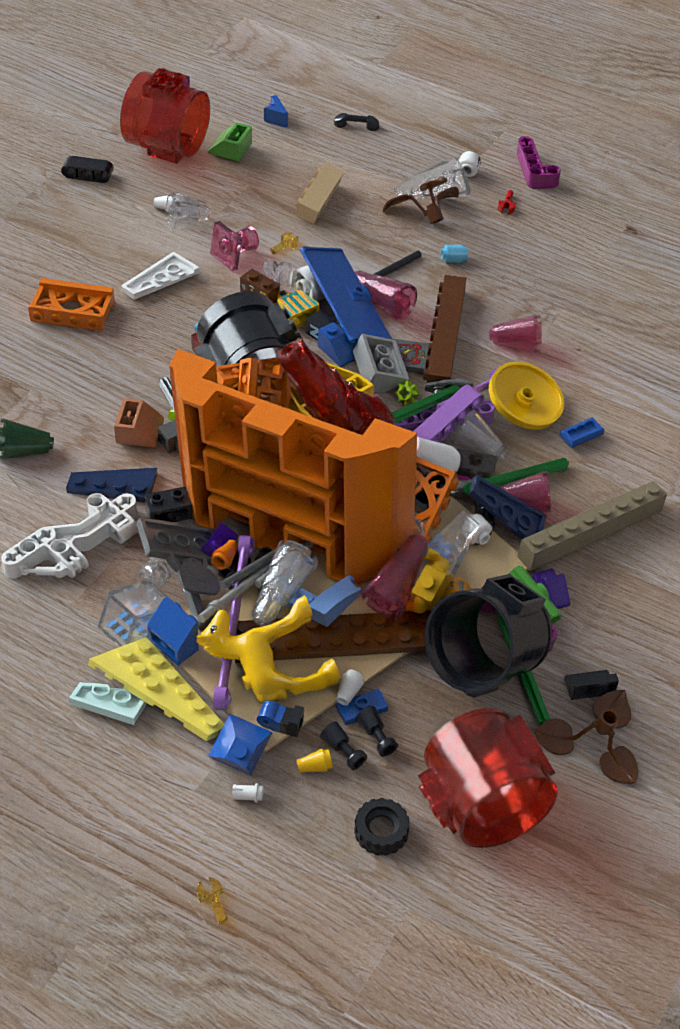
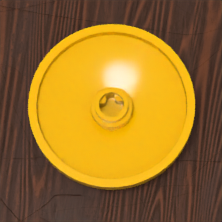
M509 362L500 366L490 379L489 395L493 405L503 417L519 427L531 430L546 429L556 423L564 410V397L559 385L548 373L537 366L525 362Z

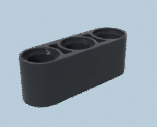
M68 156L61 168V172L66 178L99 183L108 182L114 170V166L110 161L79 156Z

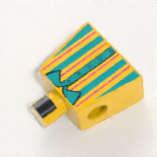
M282 290L278 293L277 302L281 309L286 308L297 328L305 325L306 319L319 310V303L301 290L291 293Z

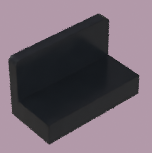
M608 670L571 674L564 677L571 700L599 697L616 691L619 682L617 674H609Z

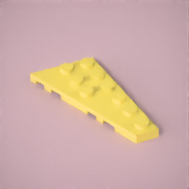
M147 637L89 659L88 666L93 669L99 668L105 672V677L124 684V689L152 707L156 705L163 709V714L169 718H177L183 722V727L203 740L209 741L218 737L224 723Z

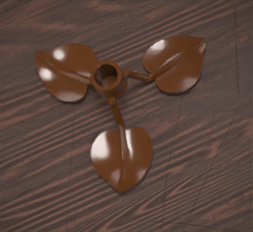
M448 177L427 181L419 187L420 191L429 189L432 204L426 206L427 210L420 205L413 195L404 194L387 201L383 207V213L388 208L411 199L423 212L424 216H428L430 223L435 224L444 219L439 200L449 197L458 198L459 189L456 186L451 187L434 196L433 188L446 183Z
M616 690L600 696L594 702L592 708L594 716L598 719L576 735L572 736L573 730L566 721L557 718L545 721L534 730L535 737L543 748L556 755H566L574 749L572 740H577L591 729L596 728L599 734L609 736L607 746L609 752L603 753L599 760L600 769L603 774L613 781L628 784L636 783L638 779V766L632 752L624 746H618L614 750L612 748L615 735L614 728L626 726L631 719V709L627 700L626 690Z

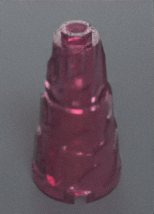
M360 270L355 271L362 286H366L369 290L371 302L385 313L397 320H402L412 312L409 310V307L411 305L415 307L417 301V290L412 284L389 277L384 278L376 274L372 275Z
M421 534L410 535L401 548H398L392 558L382 567L377 576L365 587L362 598L363 600L366 597L368 598L366 604L371 609L389 618L392 613H395L394 619L400 618L403 615L428 546L424 536Z

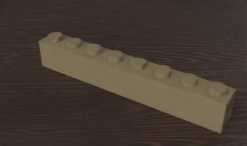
M654 481L522 539L518 558L530 571L661 512L667 493Z

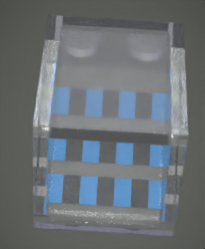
M150 580L109 591L98 628L119 647L145 637L148 638L147 625L167 595Z

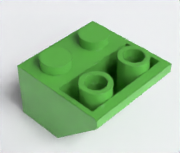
M236 122L219 135L208 150V154L240 161L252 144V126Z

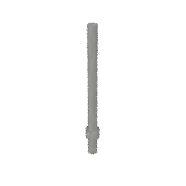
M281 555L257 570L219 600L212 601L208 604L207 609L198 615V620L204 623L210 617L215 616L219 610H223L227 604L254 585L255 580L284 559L285 555Z

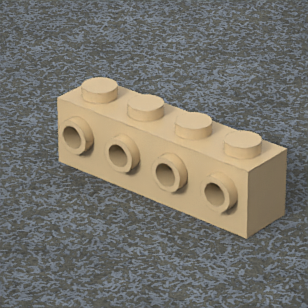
M327 163L324 164L322 169L318 168L315 174L316 178L311 179L308 185L309 188L306 187L302 194L303 198H299L295 207L298 209L295 215L315 224L338 187L344 172Z

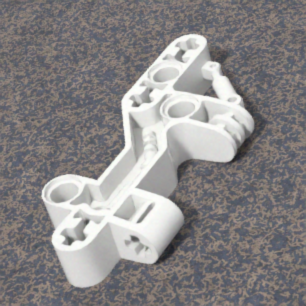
M126 493L110 501L102 494H91L87 498L89 517L82 522L42 527L4 552L1 559L5 576L15 579L28 573H35L36 575L56 576L57 578H62L66 575L70 578L75 577L76 573L82 571V568L86 569L89 567L88 561L81 551L91 550L108 537L122 544L139 532L134 520L137 517L136 498L134 495ZM44 560H49L55 565V567H36V569H32Z

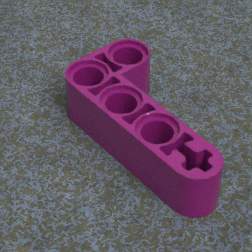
M528 136L520 137L518 139L517 157L527 186L532 189L558 187L561 173L560 167L555 165L542 166L533 139Z

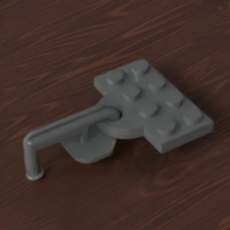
M140 517L136 525L146 557L166 559L168 565L178 574L191 614L198 622V630H204L214 616L204 623L198 620V615L204 611L199 594L217 595L220 591V585L217 576L207 568L208 565L213 566L211 557L203 552L201 548L215 530Z

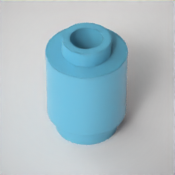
M445 245L441 249V259H444L445 263H462L467 261L468 248L463 247V245Z

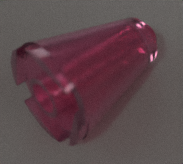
M532 315L496 324L493 326V329H490V340H493V343L496 345L540 353L541 348L537 347L538 344H542V324L537 322V319L541 317L540 315Z
M547 471L498 486L543 513H552Z

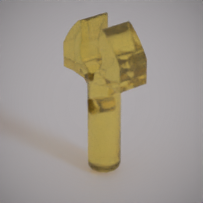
M293 232L282 234V242L272 247L270 252L274 255L287 246L293 249L298 246V236L293 239Z
M209 877L212 893L210 894L209 891H205L200 881L196 891L197 898L200 903L203 901L209 902L218 923L223 924L228 920L218 899L219 895L223 893V887L220 881Z

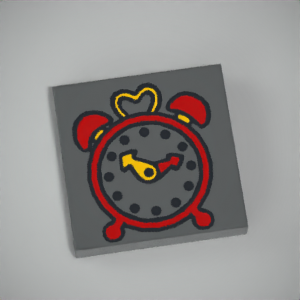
M392 339L396 340L406 371L424 374L429 343Z

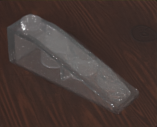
M457 158L440 162L394 188L398 196L408 194L413 195L416 200H420L425 196H430L429 189L420 191L419 187L423 183L440 177H448L446 183L433 188L434 196L445 189L455 186L459 189V197L469 195L471 192L465 169Z
M464 510L404 566L402 573L409 579L410 585L414 587L426 564H432L422 559V555L425 556L427 553L426 547L438 551L439 555L449 561L450 568L448 572L453 574V579L479 527V523Z

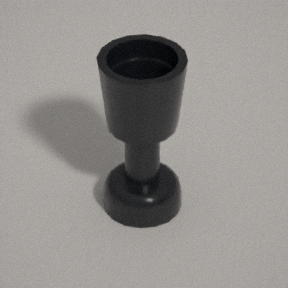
M375 706L366 707L357 714L356 720L368 735H374L379 742L377 752L381 757L392 754L398 748L396 740L392 737H386L382 731L384 724Z
M337 721L331 722L322 730L320 738L335 751H343L348 757L347 765L351 770H356L367 760L366 753L362 750L355 751L348 744L349 737Z

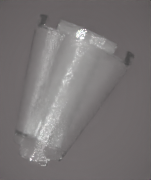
M473 409L463 418L465 421L461 425L458 424L450 437L451 442L493 463L496 461L501 462L507 454L505 451L507 447L479 412Z

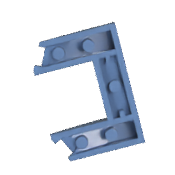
M314 558L295 560L264 586L258 588L259 594L292 609L297 599L305 596L312 609L313 616L311 619L326 627L362 594V589L354 586L355 580L351 575L333 584L319 596L294 585L317 564Z

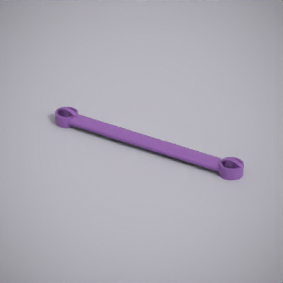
M240 536L237 572L247 566L248 558H251L256 549L252 536ZM245 578L235 583L234 588L243 582ZM243 593L235 598L231 604L229 634L231 636H236ZM222 658L219 683L215 687L213 694L214 710H227L232 700L231 692L228 689L232 664L230 659Z

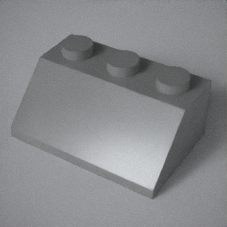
M361 334L352 351L360 375L374 384V392L384 393L398 387L399 383L405 384L406 381H409L396 340Z

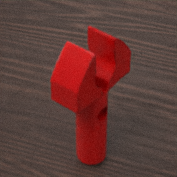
M512 190L507 191L505 201L499 200L498 210L500 213L506 207L509 209L508 215L515 212L516 203L512 202L514 194Z

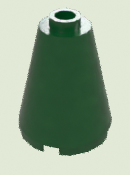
M0 419V422L4 423L3 427H0V460L49 453V449H53L54 437H50L49 432L8 419Z

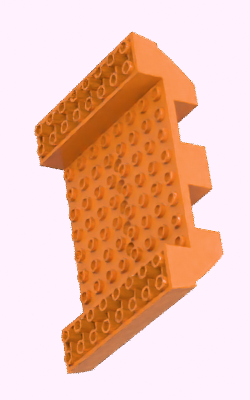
M177 349L169 369L183 487L186 486L192 504V516L196 526L216 530L227 517L250 525V536L254 539L257 550H260L262 547H269L274 550L283 544H287L289 551L284 554L285 557L308 540L313 543L312 550L326 555L327 578L337 582L349 575L353 576L355 583L381 577L385 571L399 572L413 560L417 433L375 418L363 435L220 385L217 381L216 362Z

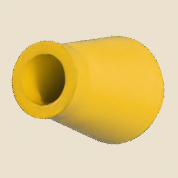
M321 748L303 758L296 759L299 773L328 772V769L333 768L329 749L323 750Z

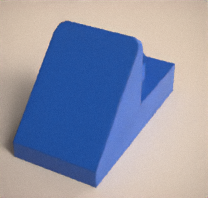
M277 95L271 96L269 107L264 108V121L281 127H288V112Z

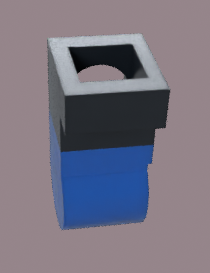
M265 701L256 720L262 727L298 737L304 722V707L295 705L294 708L279 705L274 701Z

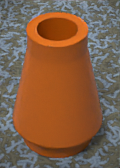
M229 540L226 544L212 553V565L219 570L229 568L238 550V543L234 540Z

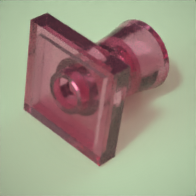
M221 221L214 222L210 254L231 271L238 270L240 252L256 250L259 246L258 234L251 226H246L237 232H233Z

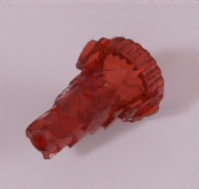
M301 338L278 350L276 357L285 370V375L296 388L295 393L306 404L304 408L313 418L360 435L365 433L375 418L394 425L395 417L379 397H373L358 391L351 381H346L335 368L331 369L319 355L312 352Z

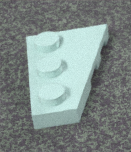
M80 682L69 697L70 705L131 725L135 724L147 705L146 702L124 689V686L123 689L110 688L108 684Z

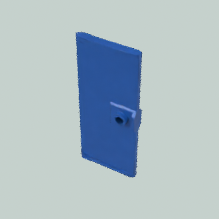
M301 247V254L349 342L357 343L361 334L392 339L371 302L369 290L360 283L341 248Z

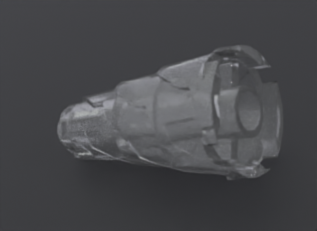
M287 540L284 545L282 541L278 543L261 592L252 609L253 620L256 624L266 626L270 625L273 620L275 621L285 605H288L297 590H300L306 579L315 571L318 560L316 556L313 560L309 557L312 551L305 546Z

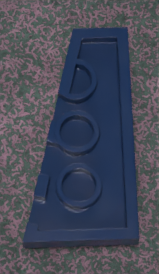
M157 468L71 472L66 490L67 493L87 496L99 493L111 499H116L120 495L128 493L134 495L136 502L145 503L144 494L152 493L158 471Z
M479 475L472 479L468 495L521 540L544 529L546 514Z

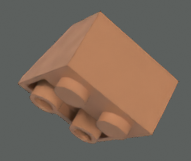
M123 398L114 424L116 443L156 448L159 439L158 426L163 425L164 416L144 400Z

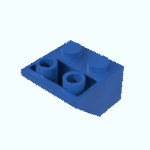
M166 596L147 625L148 640L179 666L199 651V644L196 642L198 639L196 637L198 635V622L193 615H188L179 603L173 602Z

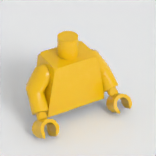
M426 547L427 553L425 556L422 555V559L432 564H426L412 589L413 600H409L404 595H401V601L395 604L396 607L402 611L424 613L427 609L432 611L440 601L453 574L448 572L450 568L449 561L439 555L438 551Z

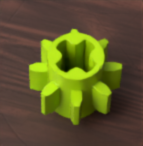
M406 381L405 385L399 383V389L395 392L399 397L397 401H404L405 405L416 402L418 395H421L417 389L419 385H412L411 381Z

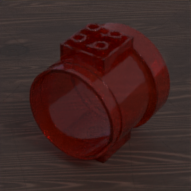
M158 68L154 73L142 71L133 78L123 99L120 114L122 137L129 144L147 148V155L178 164L184 156H193L204 141L210 120L209 96L203 90L190 87V78L187 75L164 68Z
M482 708L464 713L439 729L425 749L424 760L428 769L418 775L422 782L419 788L424 797L428 799L429 807L434 816L438 818L442 827H449L453 834L458 832L462 841L468 846L489 848L510 842L538 825L548 815L556 802L558 790L551 778L555 771L520 714L510 720L506 713L494 708Z

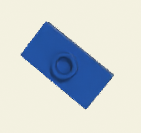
M592 417L561 430L560 437L573 448L603 435L605 429Z
M379 689L355 696L347 706L336 703V708L345 725L357 722V714L369 706H375L379 714L388 711V705Z

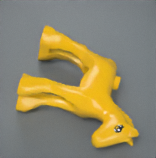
M305 596L295 601L290 613L284 619L270 625L253 628L237 636L229 634L230 615L228 612L219 610L206 629L196 636L198 638L196 642L204 646V649L210 655L224 659L240 660L246 674L242 677L246 690L252 689L257 697L256 699L261 703L278 699L286 700L287 692L298 695L308 691L322 690L327 686L339 684L338 680L341 679L338 667L333 659L326 661L317 673L307 677H291L275 669L273 651L269 644L277 638L287 635L302 625L311 622V617L313 616L312 609Z

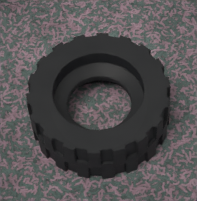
M371 799L369 802H365L357 811L354 827L355 838L359 845L369 853H374L378 856L394 854L398 849H402L404 843L407 842L410 826L409 816H407L405 808L403 809L401 804L394 802L392 799ZM376 817H387L393 822L394 830L386 837L376 836L370 830L371 821Z

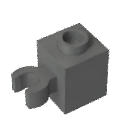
M173 420L158 426L159 442L168 453L178 450L179 453L176 421Z

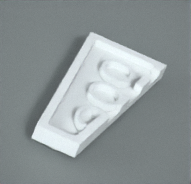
M172 252L121 285V292L135 300L199 274L200 267L179 254Z

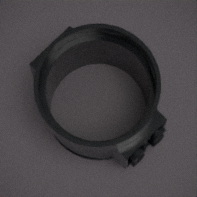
M237 292L218 300L206 310L197 326V338L200 346L196 347L195 350L198 356L216 362V366L240 363V360L251 357L258 360L281 357L288 366L292 367L293 379L299 367L297 355L305 351L301 345L304 343V340L300 333L297 332V327L286 308L281 309L278 302L273 304L266 295L258 292Z
M512 574L488 578L483 588L467 589L445 596L431 611L425 629L426 652L433 669L445 683L473 698L497 691L499 686L508 682L512 677L534 670L545 660L552 644V623L544 606L546 599ZM485 601L489 602L500 613L509 632L510 656L506 668L498 666L486 655L478 638V615Z

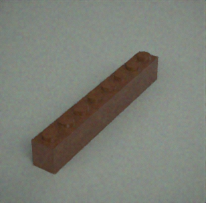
M445 275L444 282H440L439 293L441 294H438L436 304L439 306L435 307L434 317L437 318H433L432 329L435 330H431L430 341L433 343H429L428 354H431V356L427 355L425 367H428V369H424L423 380H427L426 383L451 380L465 295L466 277Z

